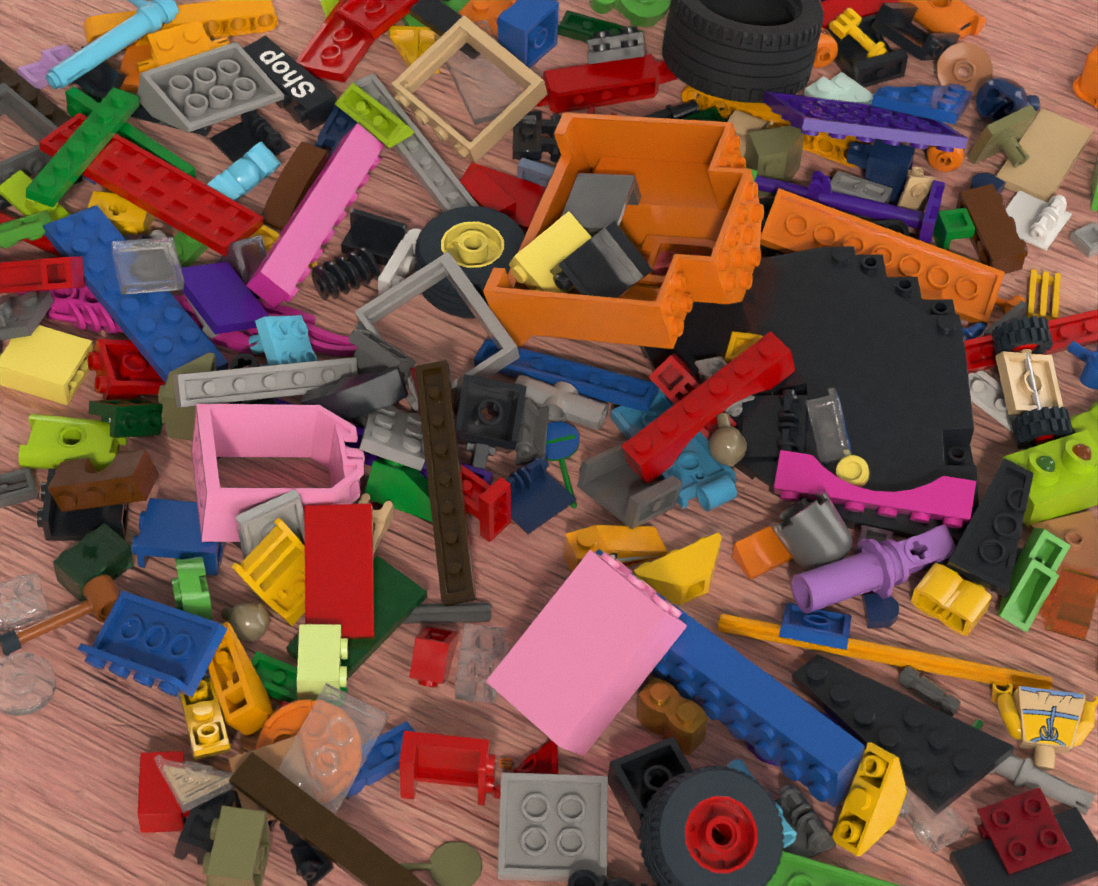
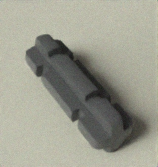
M907 666L900 673L898 679L900 684L907 689L912 687L914 694L934 708L939 706L940 712L953 717L959 710L960 700L951 694L945 695L946 691L924 675L919 677L920 673L911 666Z

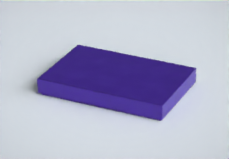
M228 262L174 269L173 280L214 334L257 328L255 321L264 316H269Z

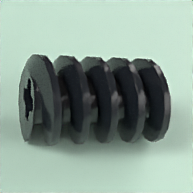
M358 247L354 250V253L351 251L346 252L343 257H335L333 262L326 261L322 267L319 265L313 267L311 277L318 294L326 301L328 293L333 299H338L337 289H340L344 295L349 294L348 284L354 290H358L360 288L359 279L364 285H369L370 274L375 281H378L380 271L377 261L370 250Z

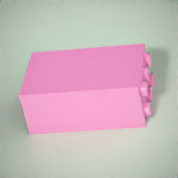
M589 550L486 681L559 747L585 756L688 626L679 619L682 614L680 610L658 596L657 592L646 582L639 580L631 574L632 571L623 563L614 559L606 552L599 556Z

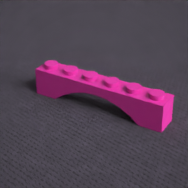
M780 450L774 492L775 494H780V499L798 502L800 498L813 501L817 499V491L825 490L833 503L845 505L844 509L848 511L864 512V508L877 510V515L896 518L898 513L910 515V520L915 522L929 523L930 519L943 521L942 525L947 527L962 528V525H968L971 519L976 481L942 476L927 485L912 490L897 492L872 491L839 479L824 468L813 455Z

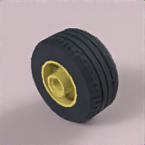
M465 206L448 210L432 219L419 233L415 245V272L449 251L488 305L483 290L493 267L505 268L508 275L511 268L509 263L518 253L526 233L514 220L494 209L480 206ZM447 277L421 293L434 307L449 315L476 319Z

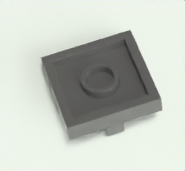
M30 291L21 296L14 297L1 296L0 340L31 336L54 302L50 291L39 293Z

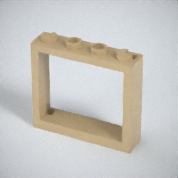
M466 16L461 17L391 83L396 94L394 99L403 109L410 108L414 112L415 118L422 125L429 124L433 128L434 134L441 141H449L453 145L454 151L461 158L465 159L468 157L474 163L486 154L547 95L544 80ZM466 42L525 90L471 142L467 141L412 94Z

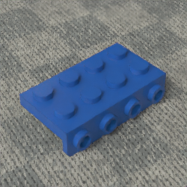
M122 590L92 647L81 643L77 650L86 656L84 662L94 668L103 670L107 666L110 672L124 679L132 675L134 676L133 680L148 688H152L153 684L159 685L157 687L159 690L173 697H177L178 693L193 697L227 628L218 622Z

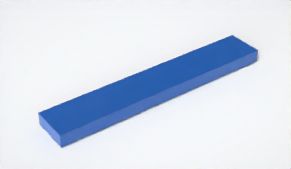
M485 340L474 357V367L499 352V349L492 340ZM519 347L520 358L497 372L516 378L519 375H525L551 385L560 381L567 382L574 386L580 395L648 412L659 392V388L653 382Z

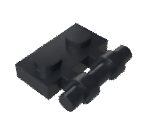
M529 111L513 127L512 159L541 160V152H548L550 160L557 163L561 153L554 132L561 116L554 114L550 120H542V112ZM542 134H548L550 138H542Z

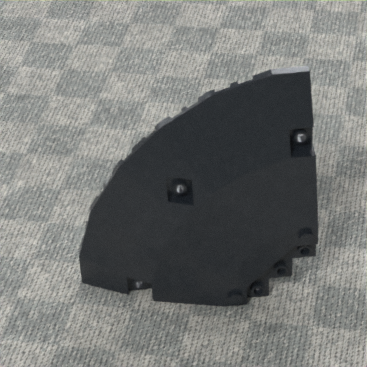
M854 246L820 247L762 258L759 266H755L752 274V286L749 290H746L742 302L716 304L693 301L692 310L690 313H687L684 320L683 333L677 338L673 349L639 346L645 359L648 358L652 366V373L670 355L676 354L699 378V368L695 365V361L718 356L725 360L732 331L762 336L771 331L791 350L795 371L771 390L758 392L753 395H782V391L785 389L795 390V395H807L805 454L813 455L824 468L836 477V468L841 459L852 454L861 457L867 463L870 473L868 481L861 488L872 491L897 492L912 490L927 485L942 476L976 481L971 519L979 506L977 466L974 465L970 446L974 432V421L960 315L955 313L953 299L922 300L918 277H887L883 254L855 255ZM837 394H838L839 399H840V403H841V407H842V411H843V416H844V420H845V424H846V429H847V433H848V437H849V441H850V446H851L852 453H851V451H850V449H849V445H848V441H847V437H846V433H845V428H844V424H843V420H842V415H841V411H840V407H839V403H838ZM743 411L736 417L730 415L737 423L735 428L741 434ZM779 457L742 458L734 465L735 468L752 480L755 477L769 486V492L780 497V494H775L774 492ZM833 503L846 526L850 529H854V525H867L892 531L894 534L906 536L905 539L941 526L943 521L930 519L929 523L915 522L910 520V515L898 513L896 518L877 515V510L864 508V512H852L845 510V505ZM963 524L962 528H947L953 538L956 534L966 529L968 525Z

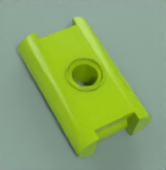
M30 414L28 420L31 434L27 445L20 444L19 465L23 468L55 469L57 471L61 462L89 458L96 471L100 472L113 462L116 454H118L120 445H127L128 437H110V423L102 422L101 420Z

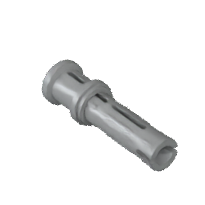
M1012 754L989 773L992 775L995 772L1014 781V786L1018 788H1023L1024 785L1032 789L1040 787L1043 794L1072 808L1076 807L1084 815L1087 814L1095 797V794H1091L1033 766L1035 762L1028 757L1022 759Z

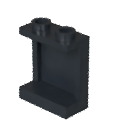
M883 3L871 28L919 60H939L946 49L957 44L960 35L957 33L928 34L911 23L918 10V7L912 3Z
M876 14L863 17L860 25L857 27L874 43L877 44L882 41L886 45L885 49L888 51L886 54L867 59L866 57L869 52L850 34L841 40L830 28L827 29L838 45V53L834 62L844 74L864 88L904 77L908 55L904 49L893 51L881 34L871 28L877 16Z

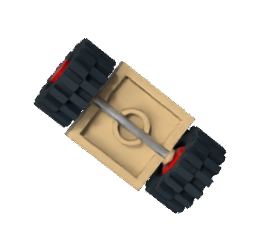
M1023 316L1019 320L1014 318L1011 319L1012 322L1005 321L1001 323L1002 326L997 325L995 330H992L996 351L995 357L1008 415H1022L1016 416L1015 420H1012L1016 446L1020 450H1026L1073 434L1069 412L1063 406L1052 355H1041L1053 346L1048 321L1044 317L1038 318L1037 316H1032L1031 318Z

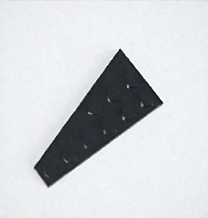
M818 654L792 673V681L852 737L865 745V749L868 742L897 756L900 760L905 785L937 815L1014 752L1013 745Z

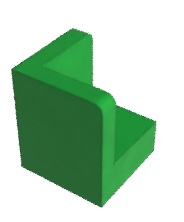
M967 208L938 211L933 232V238L937 247L948 251L951 240L974 237L975 227Z

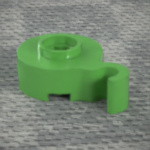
M589 0L593 11L606 14L612 11V9H616L620 15L622 13L625 18L631 21L630 24L639 27L656 25L668 13L671 0Z
M203 556L190 559H175L178 578H172L171 580L176 609L213 621Z

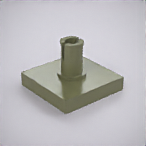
M1032 105L985 127L968 154V158L973 165L1002 151L1012 162L1014 168L1024 164L1030 156L1021 147L1019 141L1038 114Z

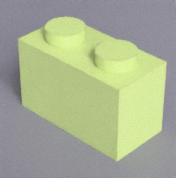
M299 624L298 700L340 701V687H347V666H341V659H348V639L341 638V625Z

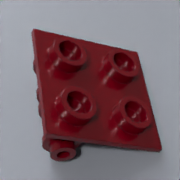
M1040 787L977 810L982 824L977 826L978 833L981 838L987 837L991 839L1008 875L1072 851Z

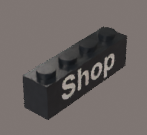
M267 36L243 48L285 95L283 100L275 102L278 107L284 108L297 123H301L309 131L326 122L336 103V95Z

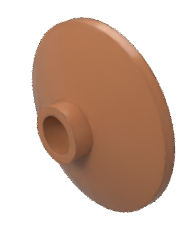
M958 43L950 46L943 52L937 63V78L941 86H949L950 84L962 85L966 87L967 91L973 92L972 97L977 96L980 87L985 81L992 78L993 75L990 57L981 47L972 43ZM960 68L967 70L968 75L966 77H961L958 74Z

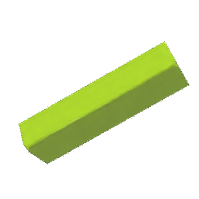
M353 82L335 103L337 107L389 148L415 133L407 124Z

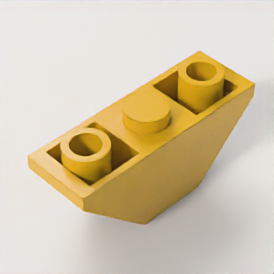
M718 532L709 537H701L689 546L680 550L674 549L660 559L641 564L637 569L633 570V574L646 582L671 603L677 605L685 604L709 593L719 559L722 536Z
M211 677L202 679L193 697L179 693L194 760L229 753L230 744Z
M868 742L832 834V839L836 844L855 856L863 855L896 822L907 794L900 760L897 756L874 743Z

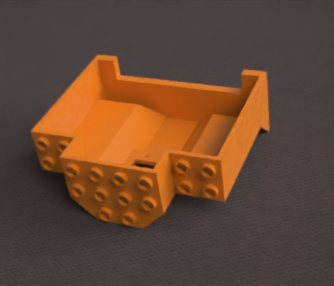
M563 112L554 132L561 156L518 253L561 218L578 173L635 175L642 197L639 205L626 206L619 227L652 269L660 252L673 251L678 252V254H674L666 276L651 275V271L618 298L530 290L525 283H519L512 275L511 268L507 275L505 268L493 267L483 290L488 305L517 347H520L535 335L673 349L677 338L683 333L684 320L687 313H690L692 310L693 301L716 304L742 302L746 290H749L752 286V274L755 266H759L761 261L760 237L764 207L758 199V184L753 180L751 169H746L745 157L741 155L740 137L735 133L733 122Z

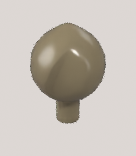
M721 413L716 416L718 429L712 433L709 439L708 450L717 463L731 467L745 456L747 442L737 428L731 427L729 414Z
M257 602L239 603L233 608L225 606L221 611L222 618L228 620L241 641L252 642L258 640L268 629V613Z

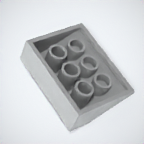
M237 42L140 73L137 96L140 97V103L152 117L187 133L283 100L285 96Z

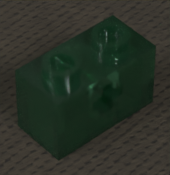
M104 523L95 531L87 533L72 548L63 551L53 561L57 582L80 602H83L86 599L82 591L90 580L101 575H109L115 580L134 566L131 545Z

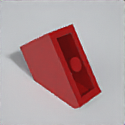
M426 626L415 638L409 678L418 679V684L427 687H437L438 683L443 684L449 676L459 632Z

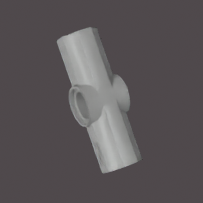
M519 375L515 382L517 385L527 386L525 399L532 400L538 409L548 406V420L552 422H565L567 419L595 430H601L605 423L609 405L579 395L577 389L567 382L560 381L551 385L525 375Z

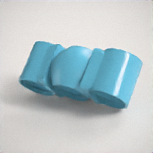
M261 141L242 158L235 161L230 167L212 179L207 186L237 202L242 195H246L257 184L270 176L281 165V162Z

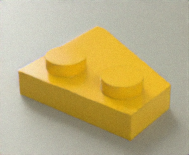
M392 26L388 29V37L407 67L411 66L440 38L439 35L427 27Z

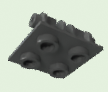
M791 784L782 787L779 791L782 796L774 801L779 804L783 810V817L797 833L795 836L796 840L790 846L782 849V851L810 859L835 847L836 843L797 787L793 788Z

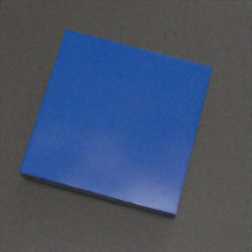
M786 603L779 637L846 650L852 616L824 609L804 613L797 604Z

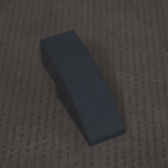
M399 366L342 378L338 380L336 385L309 390L301 400V405H321L348 421L408 397V392Z

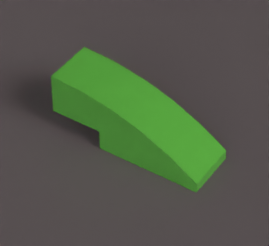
M1034 527L1014 566L1009 593L1006 598L1002 597L998 616L1027 633L1060 575L1056 571L1071 545L1046 529Z

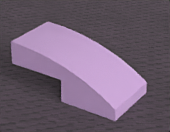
M66 44L43 50L40 61L18 67L17 74L37 90L49 85L46 80L48 70L75 52Z

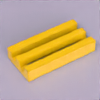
M1031 269L1026 312L1028 318L1032 316L1044 317L1047 321L1058 319L1060 273H1055L1054 277L1049 276L1047 271H1043L1042 275H1039L1037 270ZM1036 283H1041L1039 314H1034ZM1048 285H1053L1051 315L1047 316Z

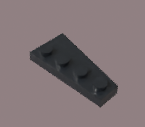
M1005 458L1003 459L946 567L1005 598L1007 597L1034 473Z

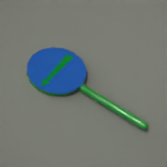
M551 422L547 426L545 459L559 462L566 490L574 496L565 459L570 458L577 452L580 445V436L576 428L568 423ZM574 502L573 504H571V508L575 509L577 507V503Z

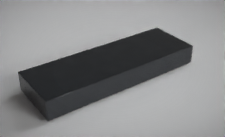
M419 0L410 8V16L440 37L463 17L440 0ZM467 42L459 49L473 60L481 54Z

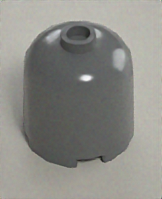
M825 490L817 491V499L808 502L806 498L801 499L779 515L782 519L781 522L777 523L774 521L770 524L773 532L803 571L812 570L841 560L848 555L852 548L851 533Z

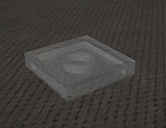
M173 237L112 241L111 252L121 295L184 289V278Z

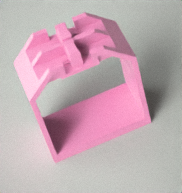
M196 404L191 456L201 541L240 542L235 521L236 515L294 489L301 496L303 512L304 506L355 504L353 502L360 497L361 493L360 478L364 475L365 457L362 450L351 448L344 444V442H357L356 426L321 405ZM216 457L312 458L329 469L331 488H220Z

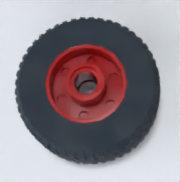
M726 766L701 767L673 777L664 783L662 787H659L656 793L652 795L651 800L646 805L647 808L644 809V816L641 817L642 825L639 828V840H641L639 846L642 850L641 856L645 860L643 861L644 865L648 868L647 872L649 875H652V880L657 883V886H767V882L772 880L773 874H776V867L780 865V858L783 855L781 850L784 849L783 840H785L784 834H782V831H784V827L781 824L782 818L778 815L780 812L775 806V801L771 800L770 793H767L766 789L760 786L757 780H753L752 776L745 775L742 771L734 768L730 769Z

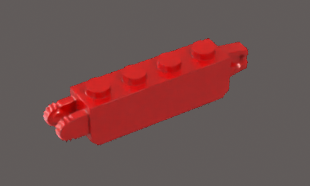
M646 54L644 57L543 71V77L541 78L544 80L547 95L536 106L548 105L550 111L558 114L588 109L589 107H601L650 99L658 94L660 84L677 80V77L668 69L665 61H655L652 54Z

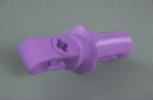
M946 525L935 527L923 534L899 542L888 539L879 544L874 539L868 540L865 538L857 543L855 555L794 575L791 581L792 594L796 604L804 613L817 611L866 592L879 594L882 599L891 596L894 585L905 583L909 575L930 568L934 563L941 565L948 563L956 545Z

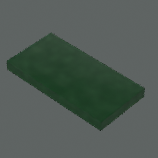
M378 555L373 559L375 638L348 639V659H341V666H347V680L412 614L413 610L419 607L428 597L426 590ZM299 634L286 647L287 653L296 660H298Z

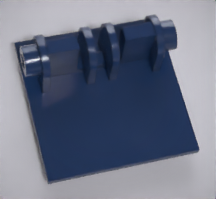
M542 456L540 458L534 457L531 459V463L525 467H519L516 472H512L506 479L511 484V519L527 534H530L576 502V498L546 472L549 464Z

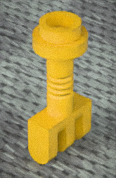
M847 8L836 20L829 23L831 31L841 40L848 34L856 39L869 52L866 57L867 59L888 52L885 49L886 45L882 41L877 44L874 43L857 27L860 25L862 18L851 8Z

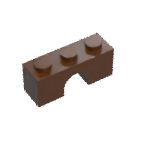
M146 450L118 453L113 462L100 472L96 471L89 458L70 460L60 463L48 486V490L62 512L146 501L159 473Z

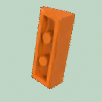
M770 526L737 541L734 544L732 558L750 580L793 559Z

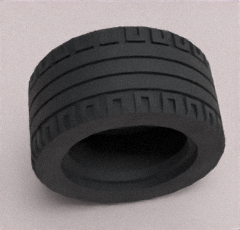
M671 0L662 45L663 59L668 69L685 84L705 94L725 100L763 103L765 91L796 95L807 85L810 79L824 20V10L819 0Z

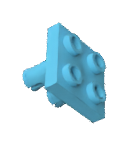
M302 315L264 316L255 321L259 334L251 336L248 342L249 344L257 342L256 345L250 347L254 354L259 355L265 352L268 363L261 366L317 361L316 354L313 352L309 340L308 328Z

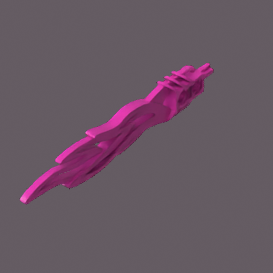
M86 285L84 288L35 291L36 293L50 291L54 300L46 313L47 319L71 322L80 330H86L87 325L93 332H101L102 329L106 333L116 335L117 332H123ZM18 292L17 296H21L27 292ZM185 295L173 296L202 330L203 325ZM259 302L269 316L302 315L308 328V336H310L309 340L314 353L316 351L333 356H354L358 347L348 341L349 337L316 327L313 315L282 305L273 308L266 302ZM257 328L245 330L247 334L242 331L221 333L214 338H209V340L214 345L223 346L242 354L249 353L256 357V354L251 351L250 347L256 345L257 342L249 344L248 341L251 336L259 333Z

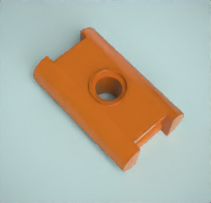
M898 0L899 3L910 2L918 7L913 20L930 33H957L960 35V40L969 34L973 36L979 34L986 22L984 16L962 0Z

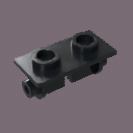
M280 822L279 826L285 834L287 843L293 845L290 851L297 867V875L306 880L307 886H315L334 869L332 861Z

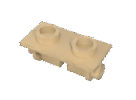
M914 166L912 170L907 172L908 178L897 206L924 212L933 181L937 178L924 176V170L921 167Z

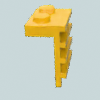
M278 517L274 521L276 526L240 564L235 562L231 567L270 609L293 626L305 613V546Z

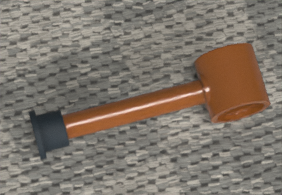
M109 575L95 577L83 588L82 593L86 599L85 601L17 632L11 630L2 635L0 634V647L6 658L10 657V653L22 648L21 644L89 613L95 615L99 622L105 623L121 593L114 579Z

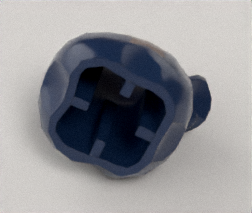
M993 77L985 81L976 96V109L984 119L991 120L992 122L1029 105H1032L1035 111L1040 107L1039 96H1027L1023 86L1012 79L1004 77Z

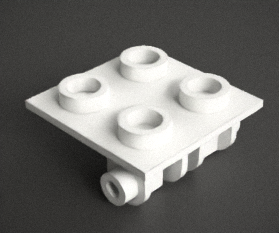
M1019 190L1006 208L1009 217L1012 216L1016 223V232L1019 238L1047 251L1072 216V213L1065 211L1067 206L1066 198L1062 195L1053 196L1049 203Z

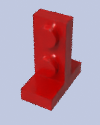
M461 464L466 511L480 521V536L491 542L511 524V484L500 477L490 485Z

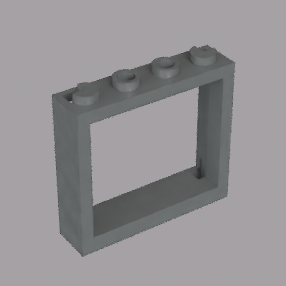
M5 83L0 84V116L6 115L38 143L58 128ZM39 144L1 161L0 185L19 170L28 177L40 172L53 157L40 151Z

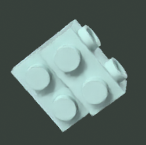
M843 72L830 80L823 76L804 90V96L872 104L874 95Z

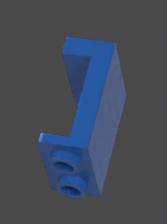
M150 498L146 511H141L140 533L139 535H134L132 542V554L137 555L138 567L146 568L149 556L174 559H190L203 556L206 575L218 576L226 542L201 541L197 502Z

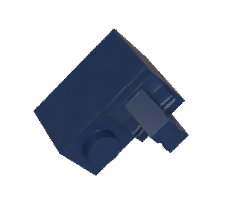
M875 139L873 145L852 142L848 150L846 162L866 169V180L893 188L889 204L897 206L908 178L907 172L912 170L915 147L900 144V146L888 145L882 142L883 139Z

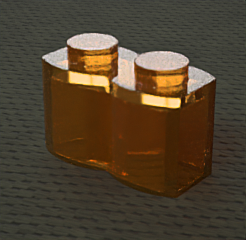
M1063 566L1060 576L1050 594L1054 595L1053 600H1046L1041 618L1047 620L1045 630L1085 641L1098 595V576Z

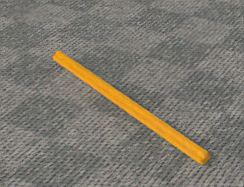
M721 614L718 619L717 630L724 633L904 668L911 666L915 670L992 685L996 683L997 686L1007 687V683H1012L1013 689H1017L1019 686L1052 689L1053 680L1048 676L851 638L848 639L847 649L843 650L779 637L781 628L779 624Z

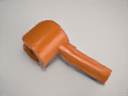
M1015 295L1008 301L997 297L995 305L1001 307L1004 314H1006L1021 301L1025 302V300L1019 295Z

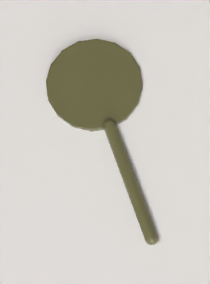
M462 842L445 843L438 847L431 855L429 863H399L407 870H429L431 878L438 886H472L481 876L483 866L481 857L475 848Z

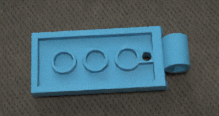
M659 389L648 412L619 406L611 410L610 419L625 438L629 440L671 408L674 403ZM700 431L679 454L674 464L658 476V479L663 481L674 475L683 482L677 500L682 509L688 507L689 500L697 497L701 507L708 512L737 497L735 487L737 478L736 473L731 467L719 464L712 458L708 450L709 441Z

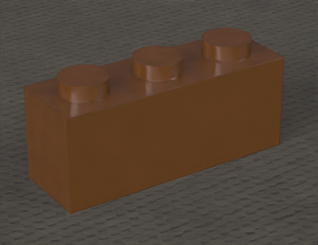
M993 183L960 191L956 209L967 208L975 227L974 237H971L970 240L981 263L1004 271L1005 274L1022 270L1025 257L1028 255L1027 245L1023 239L1020 240L1016 232V223L1012 216L1009 217L1005 209L1004 198L1001 194L997 193Z

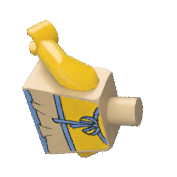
M996 683L992 685L991 700L997 705L1000 717L1010 736L1017 739L1019 748L1034 750L1035 763L1033 766L1041 770H1054L1055 753L1065 754L1073 747L1081 745L1094 728L1098 696H1095L1092 702H1088L1085 700L1084 692L1079 694L1019 686L1012 697V683H1007L1006 691L997 689Z

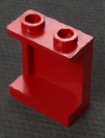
M404 731L399 759L400 797L415 800L417 781L478 788V805L485 806L486 794H493L495 784L496 754H489L490 740Z

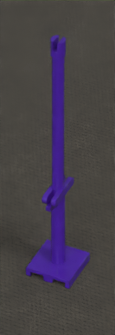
M814 171L812 173L808 187L757 175L755 181L758 184L759 191L777 194L778 189H782L839 211L877 220L899 219L908 227L920 229L919 240L931 244L945 187L944 182L933 181L926 211L922 212L832 191L830 177L825 176L821 171Z

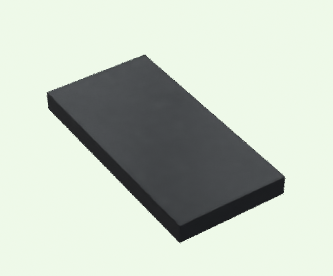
M1074 807L1054 815L1072 849L1067 854L1008 875L991 839L951 852L949 859L965 886H1072L1098 876V842L1078 809Z

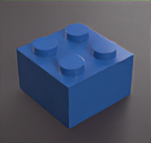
M517 0L510 8L501 12L497 19V42L530 69L557 45L559 2L555 0Z

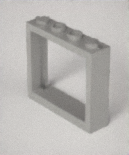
M449 251L355 311L359 322L355 325L356 329L370 330L382 338L374 327V323L447 277L499 349V352L465 374L488 379L520 358L517 345ZM409 376L405 384L409 394L406 400L416 413L418 412L417 397ZM459 378L451 382L453 401Z

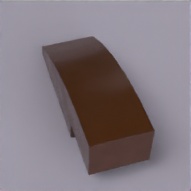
M305 142L299 144L282 170L261 214L263 224L283 230L328 161L326 150Z

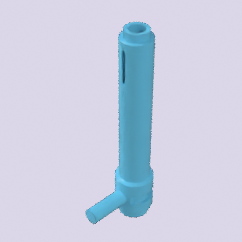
M127 0L139 8L136 10V14L49 69L46 75L47 82L55 90L57 88L62 89L147 33L156 32L162 28V24H168L173 21L175 15L179 13L175 1L151 0L148 2L147 0Z

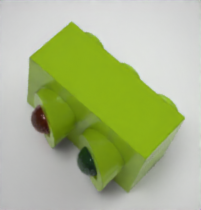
M1087 430L1002 458V461L1005 458L1034 473L1027 508L1023 518L1027 528H1030L1032 523L1063 517L1098 505V445Z

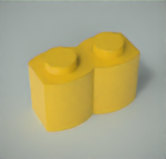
M934 563L914 589L911 603L926 615L939 619L944 625L955 632L968 636L987 612L992 596L982 585L963 580L956 571L944 565Z

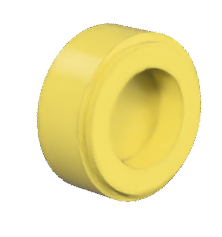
M846 456L837 465V477L854 486L862 487L869 479L868 465L859 456Z

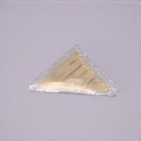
M161 755L154 757L160 773L183 813L234 788L229 783V779L235 772L214 770L212 766L185 761V763L163 759Z

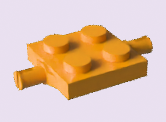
M201 20L148 34L146 40L151 50V58L136 62V68L140 74L230 43L227 36L211 41L205 33Z

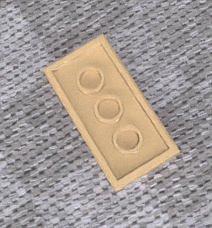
M1042 108L1019 141L1021 147L1030 156L1024 164L1014 168L1008 158L996 177L1006 182V189L1016 193L1020 190L1049 203L1090 141L1094 129Z

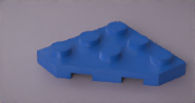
M950 84L949 86L917 85L916 87L884 86L874 93L871 106L955 125L970 104L973 92L967 91L966 87L958 84Z

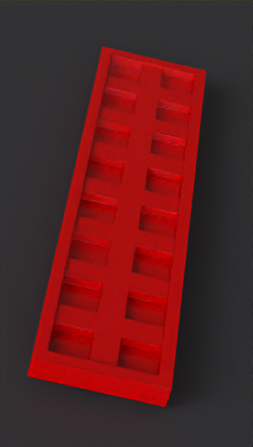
M78 113L39 141L40 151L54 157L87 117ZM117 134L112 137L82 173V175L224 257L263 226V217Z

